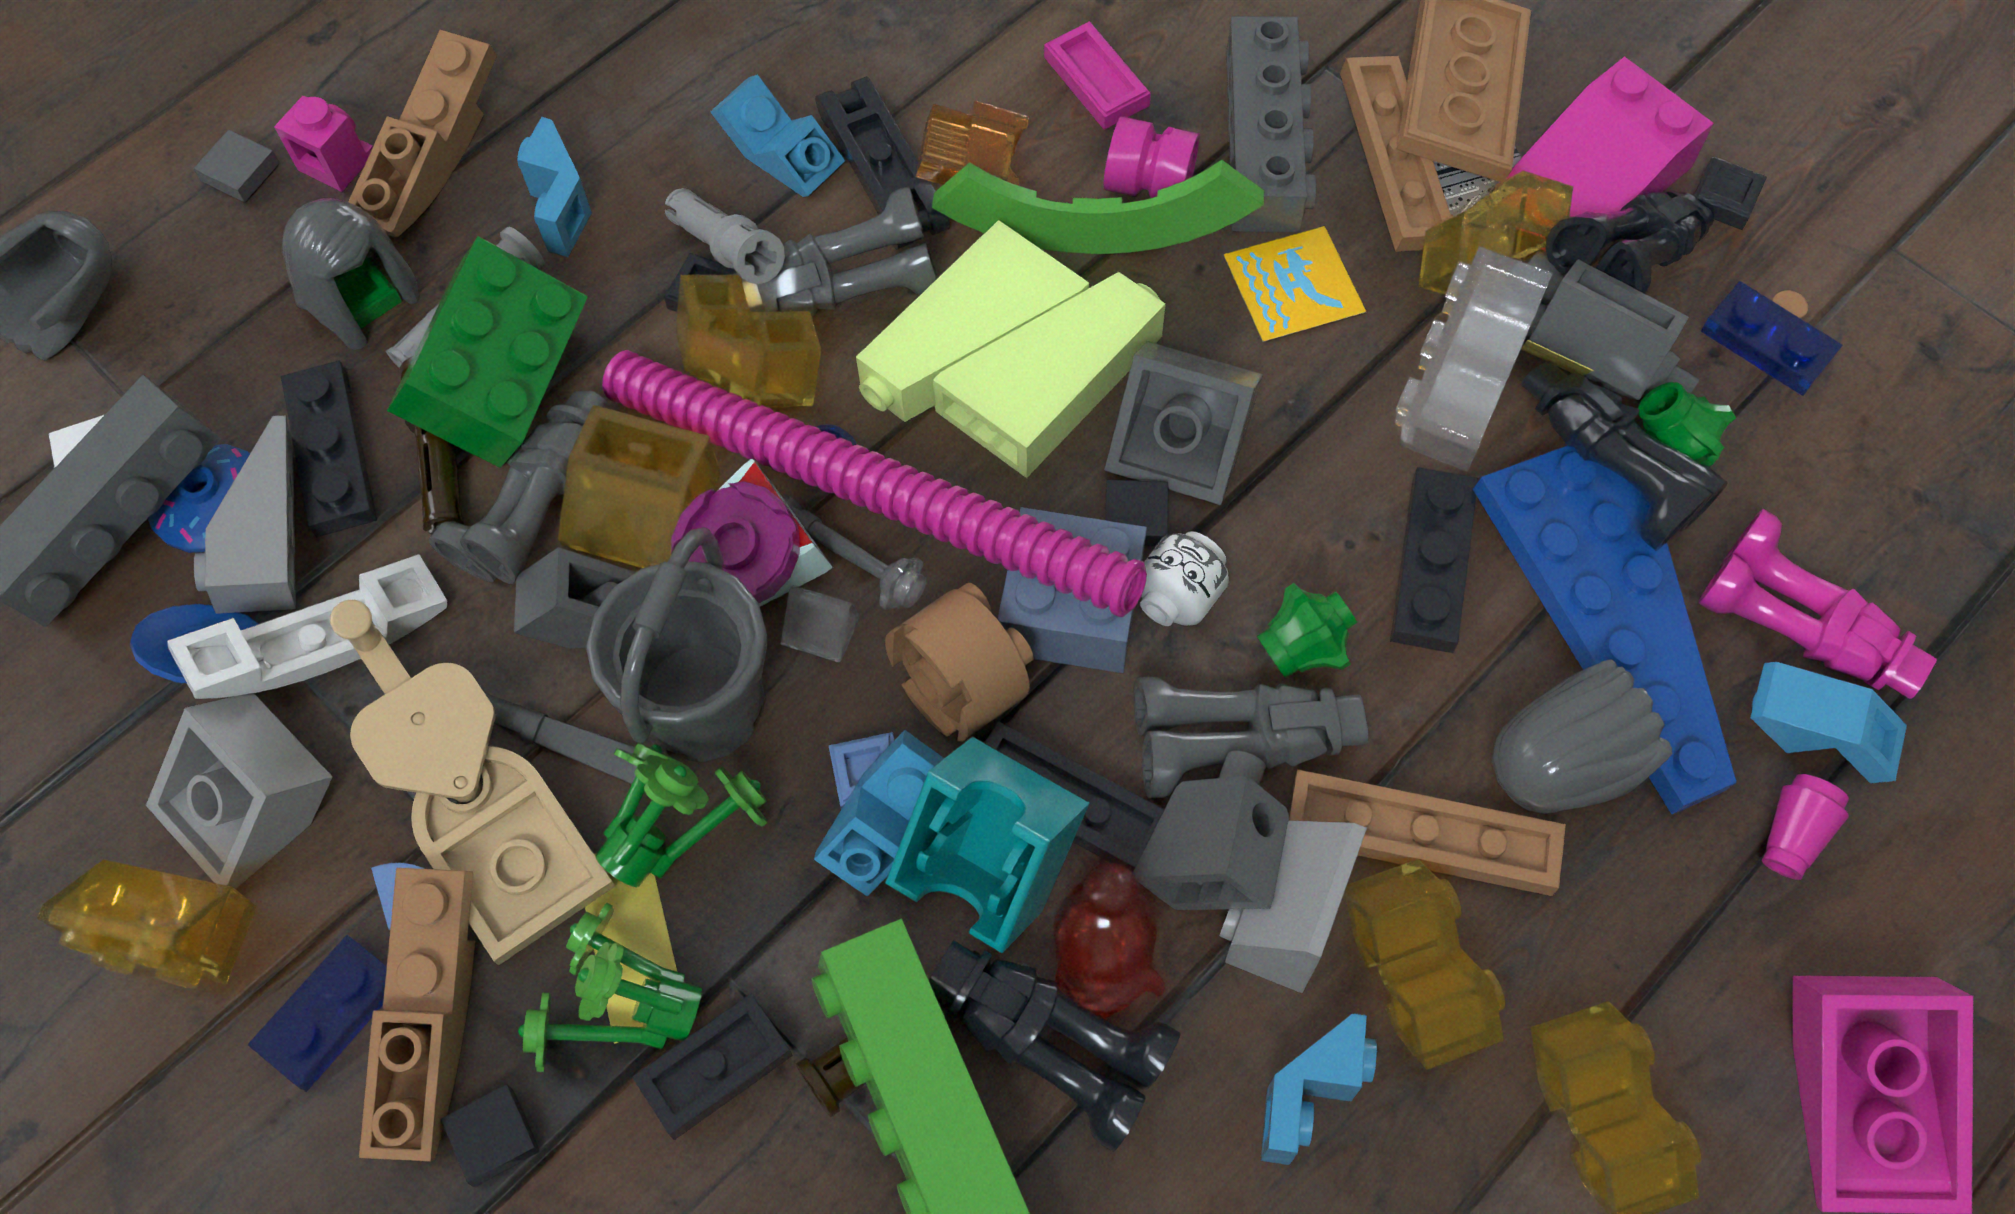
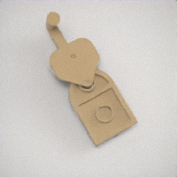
M345 600L336 605L330 615V624L333 631L338 636L349 640L385 694L363 708L355 717L350 732L352 746L372 778L379 785L385 788L416 793L411 816L413 833L417 844L432 868L473 871L469 924L497 965L502 964L614 888L615 885L598 863L595 855L537 770L526 759L512 751L488 746L495 721V709L473 675L460 665L439 663L426 668L411 678L381 632L372 622V614L364 603L357 600ZM480 776L483 778V787L480 782ZM449 798L455 799L459 804L449 801Z

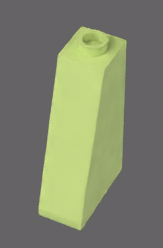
M998 220L856 356L860 392L874 408L880 411L888 409L906 422L935 405L933 379L941 371L1089 289V282Z
M1117 272L941 371L933 379L935 411L1027 478L1130 371L1134 354L1147 341L1156 344L1161 339L1165 303L1160 300L1150 287L1141 283L1136 284L1120 272Z

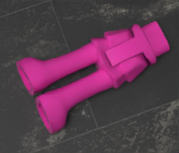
M1762 508L1721 563V568L1713 576L1702 593L1699 604L1715 613H1734L1772 629L1804 647V658L1823 661L1826 668L1864 680L1866 684L1877 690H1880L1886 684L1907 698L1912 699L1923 686L1937 659L1913 645L1916 635L1912 632L1906 631L1898 638L1901 630L1899 626L1873 602L1867 603L1855 589L1848 591L1821 579L1786 558L1778 549L1782 523L1777 516ZM1756 581L1803 604L1821 616V618L1817 620L1788 605L1761 588Z

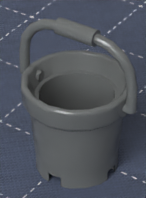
M706 527L690 530L676 545L668 562L642 568L613 587L593 615L586 645L592 679L612 706L623 715L624 723L633 740L642 743L649 738L653 744L660 745L664 753L668 754L667 749L675 754H684L688 761L705 762L727 756L746 743L755 731L753 723L759 715L760 706L763 710L765 703V693L761 677L767 651V633L760 605L739 578L722 570L724 560L718 541ZM701 545L706 563L689 561L693 552Z

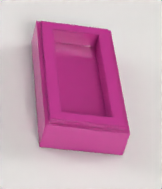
M1090 21L1044 44V58L1104 130L1116 124L1121 116L1130 117L1150 106L1151 93Z

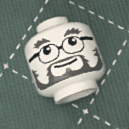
M1191 531L1186 534L1166 535L1144 561L1147 577L1140 606L1152 620L1164 626H1170L1173 622L1184 626L1198 624L1229 584L1228 570L1225 566V554L1215 542L1197 532Z

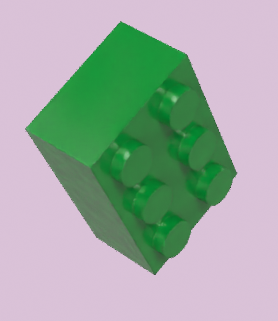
M477 236L456 268L387 411L501 468L523 443L588 296Z

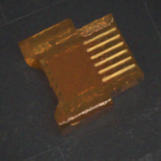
M976 100L969 114L933 104L925 124L916 177L944 185L970 162L993 176L1019 186V178L1010 168L1011 158L1016 152V145L1023 131L1028 127L1029 116Z

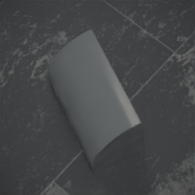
M1578 259L1561 281L1529 341L1594 370L1589 374L1639 400L1689 317Z

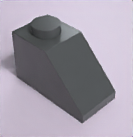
M558 547L518 574L516 578L514 633L569 649L586 648L593 615L613 587L636 572Z

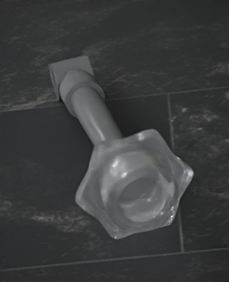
M787 494L782 495L813 540L879 578L880 606L884 609H901L902 606L909 608L918 601L927 582L926 576L921 573L924 563L922 560L917 558H900L899 561L886 565L824 525L819 517L806 509L802 510L801 505Z

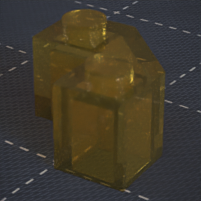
M1523 170L1481 192L1468 201L1466 205L1426 231L1418 287L1470 301L1508 285L1512 257L1526 261L1532 258L1537 251L1546 252V240L1551 229L1559 221L1570 217L1573 186Z
M680 275L676 336L685 371L713 386L726 390L728 393L737 394L743 400L754 401L758 406L774 408L813 406L821 347L810 311L750 312L739 275Z
M1419 859L1347 884L1344 893L1356 946L1367 969L1377 965L1381 980L1390 992L1392 1003L1385 1007L1387 1015L1397 1036L1423 1067L1429 1070L1504 1041L1499 1011L1505 1009L1506 1004L1502 988L1491 970H1482L1460 948L1455 919L1460 918L1462 912L1458 896L1451 883L1447 879L1439 880Z
M1609 1001L1532 1026L1531 1034L1540 1088L1551 1112L1565 1109L1569 1127L1574 1136L1579 1140L1580 1151L1570 1155L1582 1184L1607 1214H1656L1699 1199L1695 1165L1701 1163L1700 1148L1689 1126L1683 1121L1676 1122L1653 1098L1649 1066L1654 1064L1655 1054L1645 1030L1637 1023L1631 1024Z

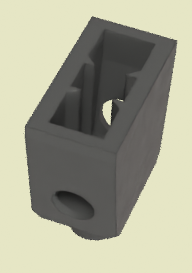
M1230 751L1227 753L1219 778L1183 781L1178 785L1135 867L1132 878L1175 910L1270 909L1274 898L1289 815L1283 804L1259 786L1266 768L1265 763L1250 753Z

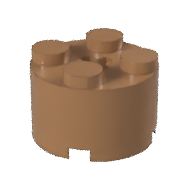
M966 583L959 589L950 590L886 635L885 647L892 667L903 661L911 677L901 684L920 713L945 736H949L958 730V741H965L1025 698L1029 692V679L1025 665L1033 660V653L1029 644L1016 629H1004L997 618L991 613V608L985 595L972 583Z

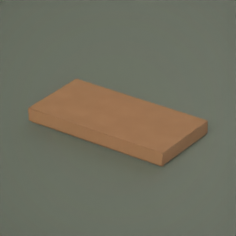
M1420 0L1396 149L1504 183L1512 171L1531 16L1530 9L1502 0Z

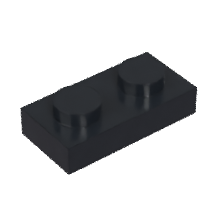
M751 993L633 1075L632 1078L669 1136L676 1140L793 1055Z

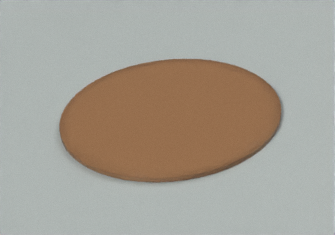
M1781 291L1774 296L1772 301L1775 312L1785 319H1800L1808 311L1806 299L1795 291Z

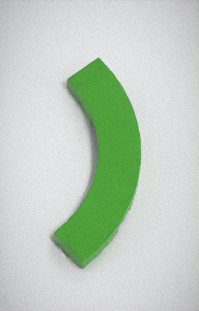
M1220 160L1207 170L1183 182L1158 190L1157 197L1123 203V197L1100 199L1073 198V204L1036 198L1037 191L1009 183L969 162L934 192L932 208L982 233H986L999 220L1040 249L1072 253L1115 254L1159 249L1188 242L1216 232L1239 221L1263 206L1264 190L1229 164Z

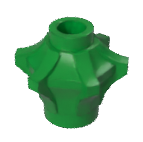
M1677 382L1665 383L1654 388L1642 399L1638 407L1640 410L1638 414L1643 420L1645 431L1649 435L1709 467L1718 460L1721 451L1724 449L1720 442L1723 431L1736 419L1735 413L1729 405L1711 404L1705 396L1697 397L1694 394L1688 393Z
M1293 583L1285 588L1283 604L1278 614L1268 624L1269 628L1257 635V638L1285 679L1298 670L1303 672L1317 667L1343 670L1351 665L1346 649L1349 637L1348 629L1357 624V621L1336 591L1325 598L1322 594L1306 592Z

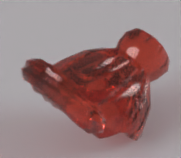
M1104 863L1088 872L1084 881L1071 890L1055 914L1053 922L1057 959L1055 981H1058L1057 988L1092 1013L1105 1019L1128 1007L1145 992H1152L1156 996H1161L1165 990V983L1161 976L1151 967L1157 937V924L1152 906L1140 891L1135 875L1122 864Z

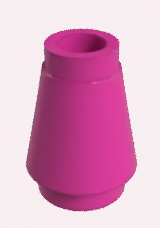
M1807 774L1796 775L1792 785H1785L1781 789L1766 846L1767 851L1762 859L1763 864L1780 875L1801 880L1806 869L1810 868L1848 819L1849 815L1845 810L1849 801L1848 795L1839 787L1821 778Z

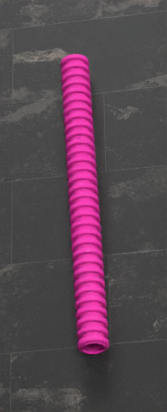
M624 350L619 352L606 367L602 384L605 396L609 400L621 403L627 408L636 409L641 414L650 415L655 420L665 421L667 425L680 428L689 434H695L700 439L710 440L716 446L725 447L728 451L737 454L740 453L742 457L756 460L761 465L771 466L773 470L787 473L789 477L798 480L802 479L804 483L815 487L818 486L824 492L835 493L838 498L850 499L857 506H867L869 511L877 514L883 513L890 520H900L902 525L910 528L916 527L923 534H933L935 539L939 541H950L953 547L958 549L967 548L972 555L978 557L984 555L987 561L994 564L1002 563L1003 567L1015 572L1019 570L1021 575L1026 578L1033 579L1037 577L1040 584L1045 586L1055 584L1057 591L1069 594L1073 591L1075 599L1084 602L1091 599L1094 607L1099 609L1109 607L1111 614L1123 617L1134 609L1142 596L1147 577L1146 566L1143 561L1134 558L1128 561L1126 555L1118 551L1110 554L1108 547L1096 543L1092 546L1087 538L1081 536L1074 538L1072 533L1065 529L1056 531L1053 524L1044 521L1038 523L1036 517L1028 514L1021 516L1019 511L1014 508H1003L1002 504L997 501H986L984 496L980 494H969L967 489L963 487H952L950 482L946 480H935L934 476L929 473H919L912 466H902L895 459H885L884 455L880 453L869 452L867 448L857 444L853 445L851 441L843 438L837 439L834 434L825 431L821 432L817 427L805 425L804 422L794 418L790 419L788 415L774 412L771 408L762 405L758 406L754 401L743 400L737 394L728 393L726 390L716 386L713 387L705 381H698L693 376L683 375L681 371L668 368L666 365L658 362H653V360L639 356L632 351Z

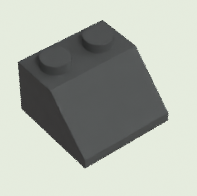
M1147 341L1134 354L1104 470L1138 481L1168 482L1169 490L1221 505L1248 429L1263 374Z

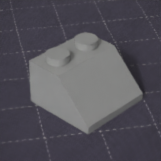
M254 693L184 709L146 807L220 890L226 893L239 887L311 825L332 776Z
M1288 821L1271 908L1229 909L1219 937L1232 941L1225 963L1303 993L1322 956L1367 828L1355 823Z

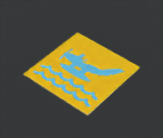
M1325 226L1223 254L1263 342L1366 312Z

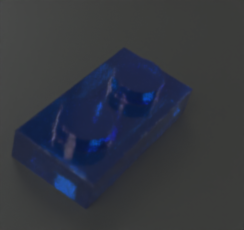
M1741 281L1736 284L1708 317L1701 330L1710 338L1802 396L1805 395L1843 346Z
M346 935L247 1045L294 1085L307 1092L371 1020L373 1011L379 1010L383 1006L387 966L349 935Z

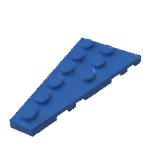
M1569 446L1482 476L1474 486L1473 491L1582 669L1612 659L1617 667L1622 666L1631 673L1634 678L1633 688H1644L1652 698V712L1659 713L1665 724L1659 737L1669 741L1673 754L1649 778L1670 813L1673 815L1723 793L1737 783L1668 544L1666 543L1659 550L1655 551L1641 537V528L1650 505L1640 491L1625 478L1601 464L1593 461H1584L1576 449Z

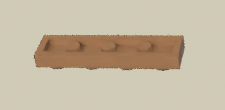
M1399 56L1346 58L1340 75L1395 252L1449 249L1457 236V232L1433 160L1396 149L1407 80Z
M1297 770L1288 821L1346 822L1366 827L1358 856L1553 896L1559 889L1566 824L1303 770Z

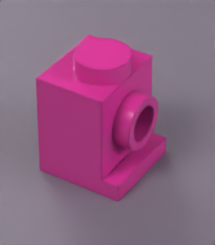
M302 95L274 126L298 171L341 192L364 168L373 148L372 145L358 138L355 132L356 124L344 110L333 104L327 105L326 101L319 97H306Z

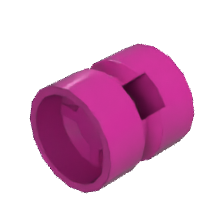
M1121 116L1116 124L1109 147L1104 174V190L1135 197L1144 189L1148 190L1150 198L1157 197L1158 190L1193 177L1199 149L1200 133L1168 127L1161 135L1156 133L1151 122Z

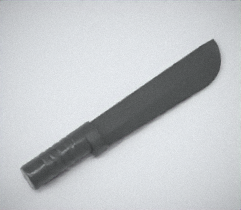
M485 693L495 709L494 724L522 733L521 738L523 741L534 745L538 744L632 784L637 766L614 755V752L618 748L633 753L634 746L550 718L547 714Z

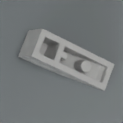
M286 415L272 416L206 527L205 553H195L194 578L197 591H207L216 614L296 609L294 447Z

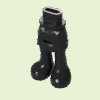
M1668 191L1665 193L1652 192L1646 196L1638 195L1624 205L1620 211L1608 213L1585 212L1559 221L1551 229L1546 240L1548 261L1554 265L1557 271L1566 275L1578 259L1592 266L1605 253L1596 269L1647 294L1651 284L1652 266L1659 264L1665 267L1679 261L1683 255L1690 254L1697 242L1702 240L1709 232V228L1714 222V215L1708 207L1689 193L1681 194L1675 191Z
M1549 360L1535 367L1523 379L1521 385L1539 400L1535 410L1540 415L1549 413L1552 427L1569 447H1574L1584 461L1597 462L1625 478L1649 502L1650 508L1641 528V537L1655 551L1665 545L1679 530L1681 532L1686 530L1710 507L1726 488L1728 482L1709 466L1693 460L1644 431L1634 421L1640 411L1639 409L1622 404L1620 396L1608 389L1592 384L1588 381V378L1575 372L1567 376Z
M953 940L929 979L935 996L951 1005L946 1014L953 1018L960 1017L965 1027L986 1051L996 1049L1008 1064L1018 1063L1038 1074L1073 1099L1087 1113L1092 1136L1102 1146L1114 1152L1123 1142L1136 1121L1145 1102V1095L1131 1086L1109 1079L1082 1064L1041 1037V1032L1048 1025L1100 1058L1122 1077L1144 1091L1151 1087L1163 1071L1177 1046L1181 1033L1169 1025L1155 1022L1137 1032L1115 1026L1092 1013L1057 988L1058 981L1038 977L1036 968L1000 959L994 960L991 964L992 953L985 949L980 957Z

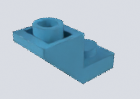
M758 74L748 77L710 111L745 158L802 197L809 196L845 162L842 155L814 117L810 115L791 120Z
M541 117L532 135L526 137L521 143L517 161L530 195L539 198L536 203L534 218L547 251L569 257L592 212L580 177L553 121Z
M1779 662L1764 663L1758 690L1753 697L1750 718L1786 753L1836 748L1870 783L1896 781L1907 725L1873 689Z
M904 730L863 773L816 850L814 860L868 896L888 876L927 773L944 758Z
M1351 1014L1274 1075L1266 1092L1261 1161L1289 1165L1298 1154L1299 1145L1310 1146L1314 1122V1103L1302 1101V1095L1352 1101L1362 1088V1081L1370 1083L1373 1081L1376 1067L1377 1043L1375 1039L1365 1038L1366 1015Z

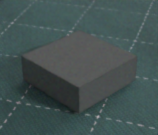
M228 129L193 169L201 182L246 202L280 162L273 150Z

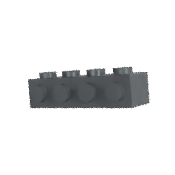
M1231 16L1226 51L1229 165L1264 190V205L1239 221L1232 223L1231 231L1300 232L1304 209H1313L1315 205L1316 177L1315 174H1306L1305 163H1311L1313 129L1303 127V118H1309L1311 85L1301 84V75H1306L1308 69L1309 43L1308 40H1299L1298 17Z
M142 375L0 525V602L47 627L63 609L67 608L75 600L78 592L103 565L118 554L122 545L142 523L160 509L169 494L193 469L205 460L208 452L221 438L183 404L145 375Z

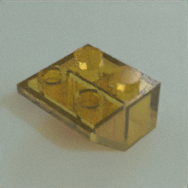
M593 405L568 458L558 536L560 545L640 568L668 562L672 554L671 537L680 515L697 496L710 489L714 490L721 474L710 436Z
M103 859L45 902L36 919L62 934L58 941V944L92 955L90 962L96 966L118 973L133 974L137 964L157 969L155 977L160 980L182 987L197 988L200 978L227 984L257 906L231 886Z

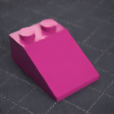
M1624 56L1582 91L1512 168L1504 183L1499 182L1495 191L1549 235L1551 229L1565 218L1585 212L1608 213L1620 211L1624 205L1638 195L1646 196L1652 192L1665 191L1693 167L1714 123Z
M1793 976V1052L1817 1208L1821 1212L1972 1214L1973 996L1938 977Z

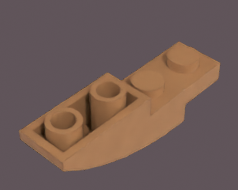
M439 30L400 119L386 117L348 202L360 207L372 216L387 235L398 237L419 218L442 190L469 146L484 115L476 103L497 57L490 44Z
M396 868L383 1009L374 1010L372 1014L359 1158L412 1161L435 1160L444 1129L441 1118L447 1116L454 1088L472 979L475 941L467 940L473 871Z

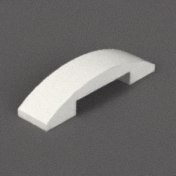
M418 554L360 574L359 590L244 630H240L236 621L232 618L168 640V649L195 699L246 695L304 681L361 659L349 640L338 636L330 624L332 610L340 602L357 600L364 603L372 614V622L381 632L387 643L391 644L446 609L447 599Z

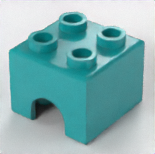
M971 737L928 771L885 884L915 902H918L927 893L935 891L948 892L960 896L977 910L980 918L971 927L969 934L1003 953L1043 912L1089 806V802L978 739Z

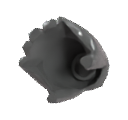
M321 198L310 201L298 208L285 225L282 237V254L286 272L293 290L296 307L312 314L321 324L335 333L348 348L353 350L362 349L368 341L343 300L334 277L363 265L366 256L370 258L374 253H377L392 283L398 289L404 301L410 304H414L419 300L417 280L411 268L394 247L387 233L372 216L352 203L334 198Z
M46 211L0 236V338L7 344L14 343L16 348L25 354L32 351L37 358L47 361L71 341L97 305L111 276L112 255L106 237L89 219L68 211Z
M1610 659L1569 676L1519 711L1508 721L1497 736L1491 761L1498 785L1514 802L1528 811L1547 814L1599 804L1627 795L1668 760L1673 754L1672 747L1669 741L1659 737L1665 724L1659 713L1652 712V698L1644 688H1633L1634 678L1631 673L1622 666L1617 667L1616 663Z

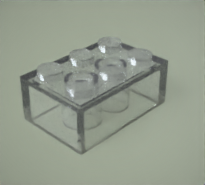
M1480 246L1471 265L1459 262L1445 295L1447 299L1442 313L1449 315L1447 322L1434 320L1420 353L1422 357L1418 369L1425 371L1421 381L1412 377L1409 378L1395 411L1397 415L1394 424L1402 427L1401 446L1464 471H1469L1553 273Z

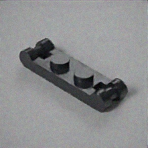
M866 76L851 82V89L838 94L830 90L815 96L816 105L825 126L832 131L878 215L885 210L889 194L897 189L909 186L914 201L920 209L918 214L923 232L929 231L932 235L950 229L948 216L932 208L933 196L936 191L869 77ZM914 241L895 244L893 247L898 250L913 244Z

